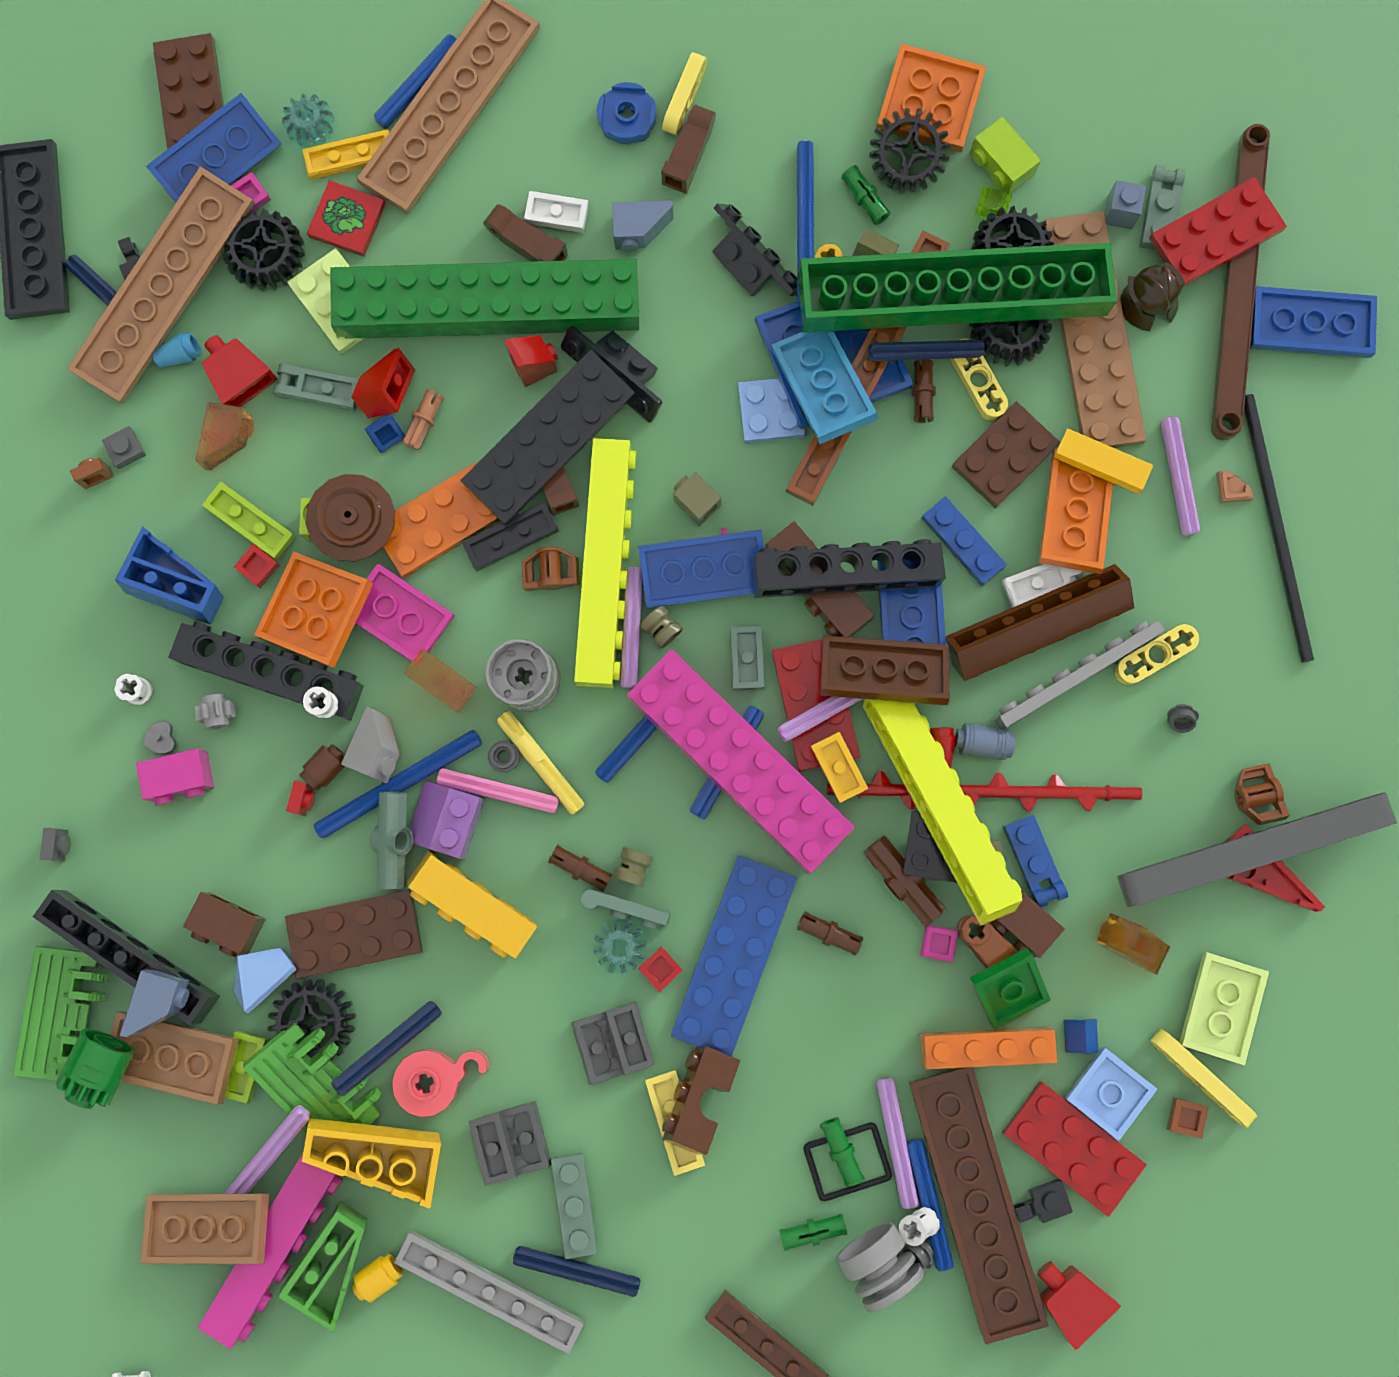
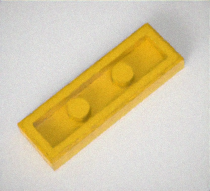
M389 129L302 149L309 179L314 180L364 168L390 133Z
M1068 428L1054 458L1139 495L1153 468V465Z

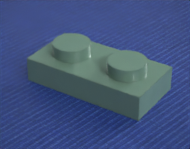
M762 626L731 627L733 690L764 689Z

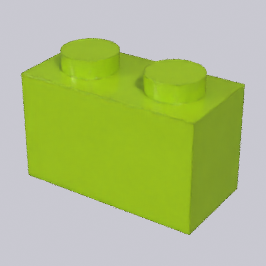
M1003 116L974 138L970 150L975 163L980 167L983 166L991 175L994 185L999 189L1002 188L1007 195L1035 175L1041 162L1039 157Z

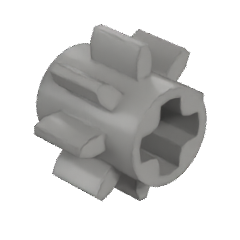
M225 694L201 697V706H194L196 721L204 723L205 729L208 730L228 727L229 718L236 717L234 702L226 701Z

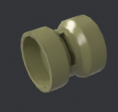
M664 606L655 609L640 624V627L646 633H650L654 637V643L660 649L670 644L683 631L678 622L672 621L669 618V612Z
M623 847L621 866L616 868L613 877L643 887L646 879L644 872L647 867H650L653 857Z

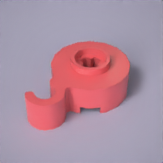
M435 1049L419 1050L404 1058L396 1068L392 1081L394 1096L398 1104L409 1114L420 1117L436 1115L449 1107L457 1096L461 1081L468 1073V1060H475L479 1065V1072L485 1073L490 1067L489 1059L482 1051L478 1050L466 1052L460 1056L457 1062ZM422 1074H426L427 1078L432 1077L434 1080V1084L430 1086V1091H426L425 1087L422 1088L419 1082L422 1080Z

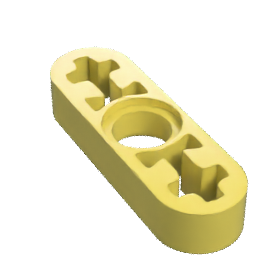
M694 52L691 53L665 114L662 126L663 131L676 136L679 134L703 78L707 57Z
M962 338V339H959V340H971V339ZM984 356L968 358L972 366L968 371H965L969 365L966 358L950 359L980 415L988 421L998 420L1008 408V399ZM974 373H982L987 379V384L983 387L974 386L970 376ZM990 388H992L988 395L993 403L998 402L1000 404L997 412L993 408L987 409L989 399L986 392Z
M1182 624L1118 661L1115 666L1116 678L1122 684L1133 685L1197 647L1199 643L1197 630L1190 625ZM1179 633L1189 636V640L1186 641L1187 646L1183 643L1172 649L1169 645L1180 637ZM1157 646L1164 651L1165 658L1162 663H1155L1149 658L1151 647ZM1142 660L1145 665L1134 672L1135 678L1131 674L1128 676L1124 674V670L1127 668L1125 663L1132 666Z

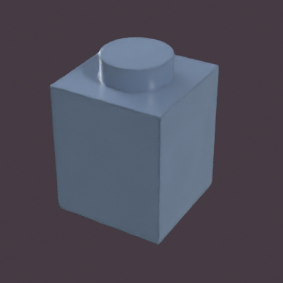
M1116 180L1107 197L1104 213L1106 225L1133 229L1142 214L1146 186Z

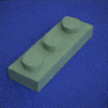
M583 1152L551 1158L565 1260L598 1254Z

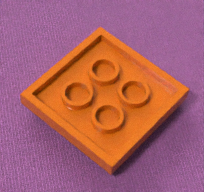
M901 43L876 128L886 130L882 123L884 118L894 123L892 116L894 111H897L900 119H903L905 108L910 109V117H915L917 108L922 109L920 119L925 120L929 112L933 114L930 121L932 126L936 121L941 120L942 126L937 130V133L948 131V137L941 140V143H950L951 150L962 152L987 66ZM911 126L900 128L893 134L908 137ZM920 128L918 141L934 145L929 134Z
M293 551L254 635L267 642L335 668L374 583L368 579Z

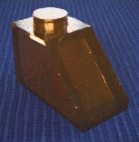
M208 402L195 461L205 470H212L246 447L248 437H251L254 431L252 416L241 407Z
M424 649L419 651L403 673L458 713L477 688Z
M1112 913L1109 914L1106 922L1101 926L1099 937L1096 941L1114 954L1155 975L1158 974L1170 949L1169 945L1143 926Z

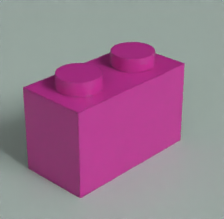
M198 748L136 763L142 799L154 802L155 806L173 803L174 797L185 795L187 799L205 795L204 790L214 788L208 752Z

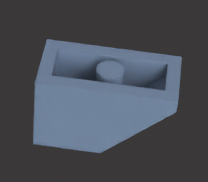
M673 200L612 203L615 249H621L624 252H634L638 248H646L673 220Z
M156 970L140 971L120 1036L131 1037L138 1035L178 1013L188 1000L189 989L186 988L189 980Z

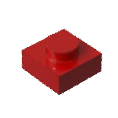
M253 544L235 564L234 568L257 587L261 588L280 565Z
M294 781L286 812L306 816L307 810L310 811L315 802V792H313V788L309 784Z
M662 946L638 968L659 992L683 971Z

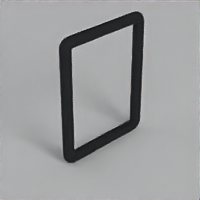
M866 1123L845 1130L844 1133L848 1137L871 1129L886 1175L824 1195L810 1150L811 1148L828 1143L826 1137L804 1145V1153L821 1201H829L887 1182L892 1178V1171L875 1123Z

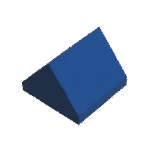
M391 414L383 416L364 429L380 453L405 437V434Z
M1064 1019L1065 1052L1086 1054L1098 1052L1097 1019Z

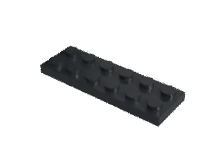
M52 139L0 145V255L5 316L10 320L70 312L67 270L65 267L66 258L57 144Z
M590 350L460 480L461 483L502 523L507 525L635 396V392Z

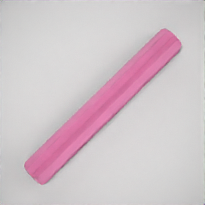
M443 768L440 769L437 776L438 785L549 813H556L558 809L559 799L556 796Z

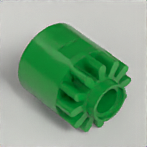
M92 1029L81 1030L57 1079V1089L65 1091L64 1098L71 1104L81 1108L91 1109L95 1103L102 1107H105L106 1104L110 1105L135 1053V1049L127 1042L105 1032Z

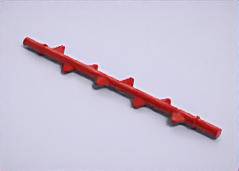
M878 771L872 783H866L868 789L855 795L858 798H861V796H900L907 809H914L916 806L905 785L891 784L884 771ZM995 773L989 785H959L964 795H968L974 805L978 798H1018L1025 811H1032L1038 799H1077L1085 811H1091L1097 799H1105L1106 802H1110V800L1142 799L1141 787H1110V785L1105 787L1066 786L1059 775H1052L1047 786H1009L1002 773ZM827 783L826 795L835 796L829 783Z

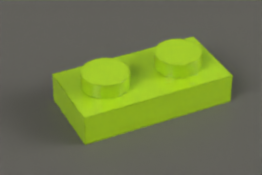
M235 1031L233 1038L239 1040L225 1098L243 1103H251L257 1082L243 1069V1063L265 1046L269 1039L242 1031Z

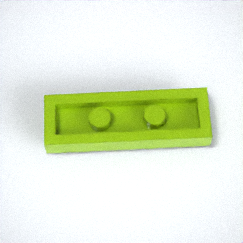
M221 481L202 504L204 508L275 560L280 558L296 537Z

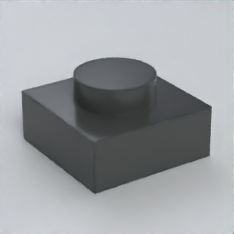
M129 426L102 440L114 466L118 469L146 456L136 434Z
M43 828L40 860L65 861V856L69 853L71 845L68 830Z

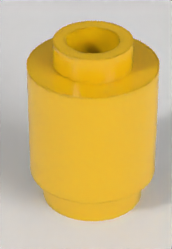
M393 1255L379 1256L353 1275L354 1283L352 1284V1289L360 1301L366 1300L372 1303L398 1284V1279L403 1276V1271L400 1266L394 1263L395 1258Z

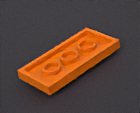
M1054 449L1051 459L1038 563L1101 574L1104 569L1113 483L1054 458L1057 449Z
M476 462L395 510L394 530L384 549L403 579L461 545V542L481 533L500 521L460 481L476 465Z

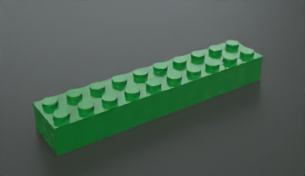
M1111 242L802 258L798 270L802 332L1107 316L1117 302Z
M637 259L330 267L331 327L337 338L566 332L571 326H574L580 332L639 330Z

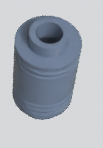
M964 723L962 729L956 730L955 736H957L955 747L959 748V753L962 755L1005 760L1006 758H1011L1014 753L1015 734L1010 733L1008 729Z

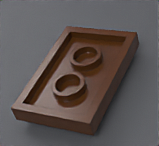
M1016 401L953 463L952 468L996 509L1061 442Z

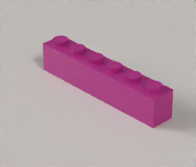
M303 1153L268 1210L264 1264H235L197 1327L229 1349H232L239 1341L245 1343L256 1326L252 1322L258 1311L263 1313L273 1298V1294L269 1293L275 1282L280 1284L291 1267L287 1263L293 1252L298 1254L308 1239V1236L304 1233L310 1223L315 1225L326 1209L322 1203L328 1194L334 1195L343 1181V1178L337 1174L302 1162Z

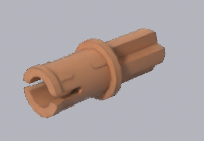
M426 389L417 412H413L411 415L413 420L403 439V443L411 449H420L429 428L435 424L433 419L441 402L444 400V397L438 393L431 403L435 394L433 390Z

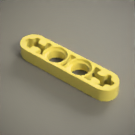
M1160 1029L1150 1040L1151 1044L1238 1124L1247 1129L1258 1117L1247 1104L1169 1033Z

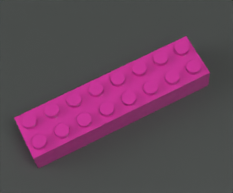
M673 649L627 694L626 698L806 873H812L855 828L847 818Z

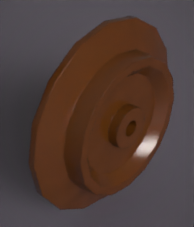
M344 474L329 479L314 492L307 506L305 524L311 541L323 554L338 561L357 562L373 556L387 544L394 530L395 509L390 495L377 481L364 475Z

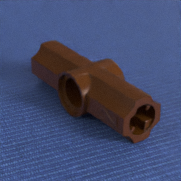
M885 835L863 852L874 868L884 877L883 881L899 901H904L924 927L936 920L946 910L942 902L925 884V878L905 875L903 873L904 858Z

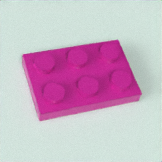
M377 563L367 577L374 584L356 620V624L420 667L455 615Z

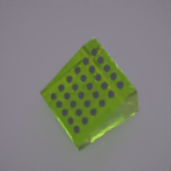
M984 186L975 215L987 218L988 214L992 212L998 216L1001 207L1008 212L1012 194Z

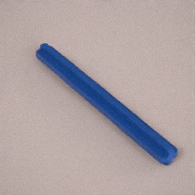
M801 140L797 144V302L799 304L798 270L802 258H814L813 143L810 140Z
M475 730L467 732L388 780V783H381L319 820L313 825L317 835L320 838H326L378 807L379 792H403L479 747L482 741Z

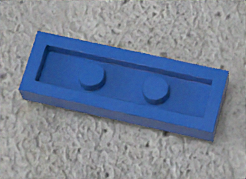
M946 496L922 515L921 519L981 586L1007 565Z

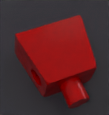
M215 335L205 342L204 347L211 355L202 362V366L220 401L231 413H234L278 380L269 367L237 338L225 344L219 335Z
M1049 1261L1037 1273L1048 1286L1040 1294L1041 1301L1065 1339L1075 1350L1121 1308L1115 1299L1073 1265L1069 1266L1062 1273L1052 1261Z

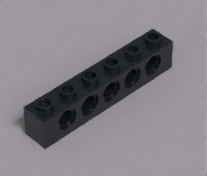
M929 539L914 541L912 544L902 545L899 541H888L883 543L882 546H870L869 543L863 542L853 544L847 548H839L837 544H828L820 549L808 550L807 546L792 547L789 549L790 551H777L776 548L770 547L755 552L751 560L754 598L939 588L946 579L942 543H931ZM903 559L911 560L915 564V569L907 568L903 564ZM872 561H880L884 565L885 570L879 571L875 569ZM841 563H850L854 568V572L844 571ZM809 565H820L824 573H813ZM788 566L792 570L793 575H782L778 567Z
M196 621L193 622L192 626L181 623L168 656L169 659L303 704L304 695L309 689L321 687L323 683L331 681L333 685L331 693L338 699V711L335 713V716L352 720L364 688L362 684L356 681V675L343 670H339L338 675L328 672L327 665L310 660L309 665L298 662L299 656L281 650L279 655L268 652L269 646L256 641H252L251 645L241 643L240 636L223 631L221 636L211 633L212 627ZM210 643H215L214 653L206 657L204 654L206 646ZM243 652L245 655L243 663L235 667L233 664L235 655ZM268 662H273V672L268 676H263V666ZM301 671L303 673L302 682L297 686H292L291 678L293 674ZM320 697L317 699V702L319 703L318 707L322 709L325 707V704L323 702L324 699Z
M51 890L33 915V918L134 988L142 970H156L189 980L186 988L189 989L188 1000L182 1009L180 1008L179 1012L175 1014L176 1017L189 1026L202 1023L220 997V995L67 890Z

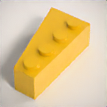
M428 849L407 879L408 888L412 890L409 895L423 905H426L429 901L437 906L439 909L436 913L445 920L453 923L456 919L464 924L463 931L479 941L483 937L492 944L489 948L501 957L506 958L509 954L516 959L538 927L536 923L501 898L492 896L493 894L478 882L468 880L467 876L452 864L447 862L444 864L436 858L438 855Z
M309 1118L302 1162L342 1177L344 1175L360 1181L361 1184L369 1187L375 1186L391 1192V1195L418 1202L419 1205L430 1209L441 1148V1138L438 1132Z

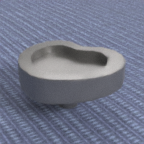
M165 721L154 723L145 734V746L159 754L173 752L176 748V741L172 737V725Z

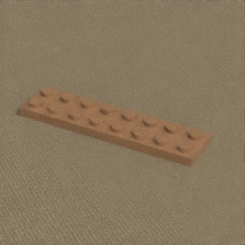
M484 0L357 177L358 183L408 215L540 29L539 22L504 0Z
M200 166L67 369L123 404L150 364L154 353L161 347L224 251L225 242L230 241L231 233L242 222V217H246L255 204L254 201Z
M1104 211L1044 220L1047 224L1044 231H1052V237L1048 241L1054 242V245L1110 242ZM1114 268L1117 302L1109 314L1097 317L1060 318V325L1080 434L1110 447L1118 448L1144 444L1146 436Z

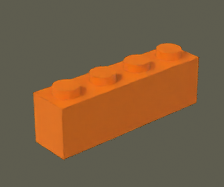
M1048 1027L919 1033L921 1064L925 1069L1057 1063L1055 1030Z

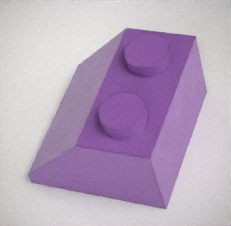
M425 781L409 826L413 834V844L465 860L485 800L468 793Z

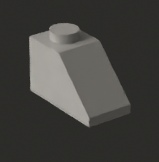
M366 707L341 765L388 783L400 755L390 717Z

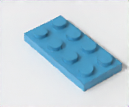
M834 331L800 332L771 345L773 353L819 444L878 420L877 412Z

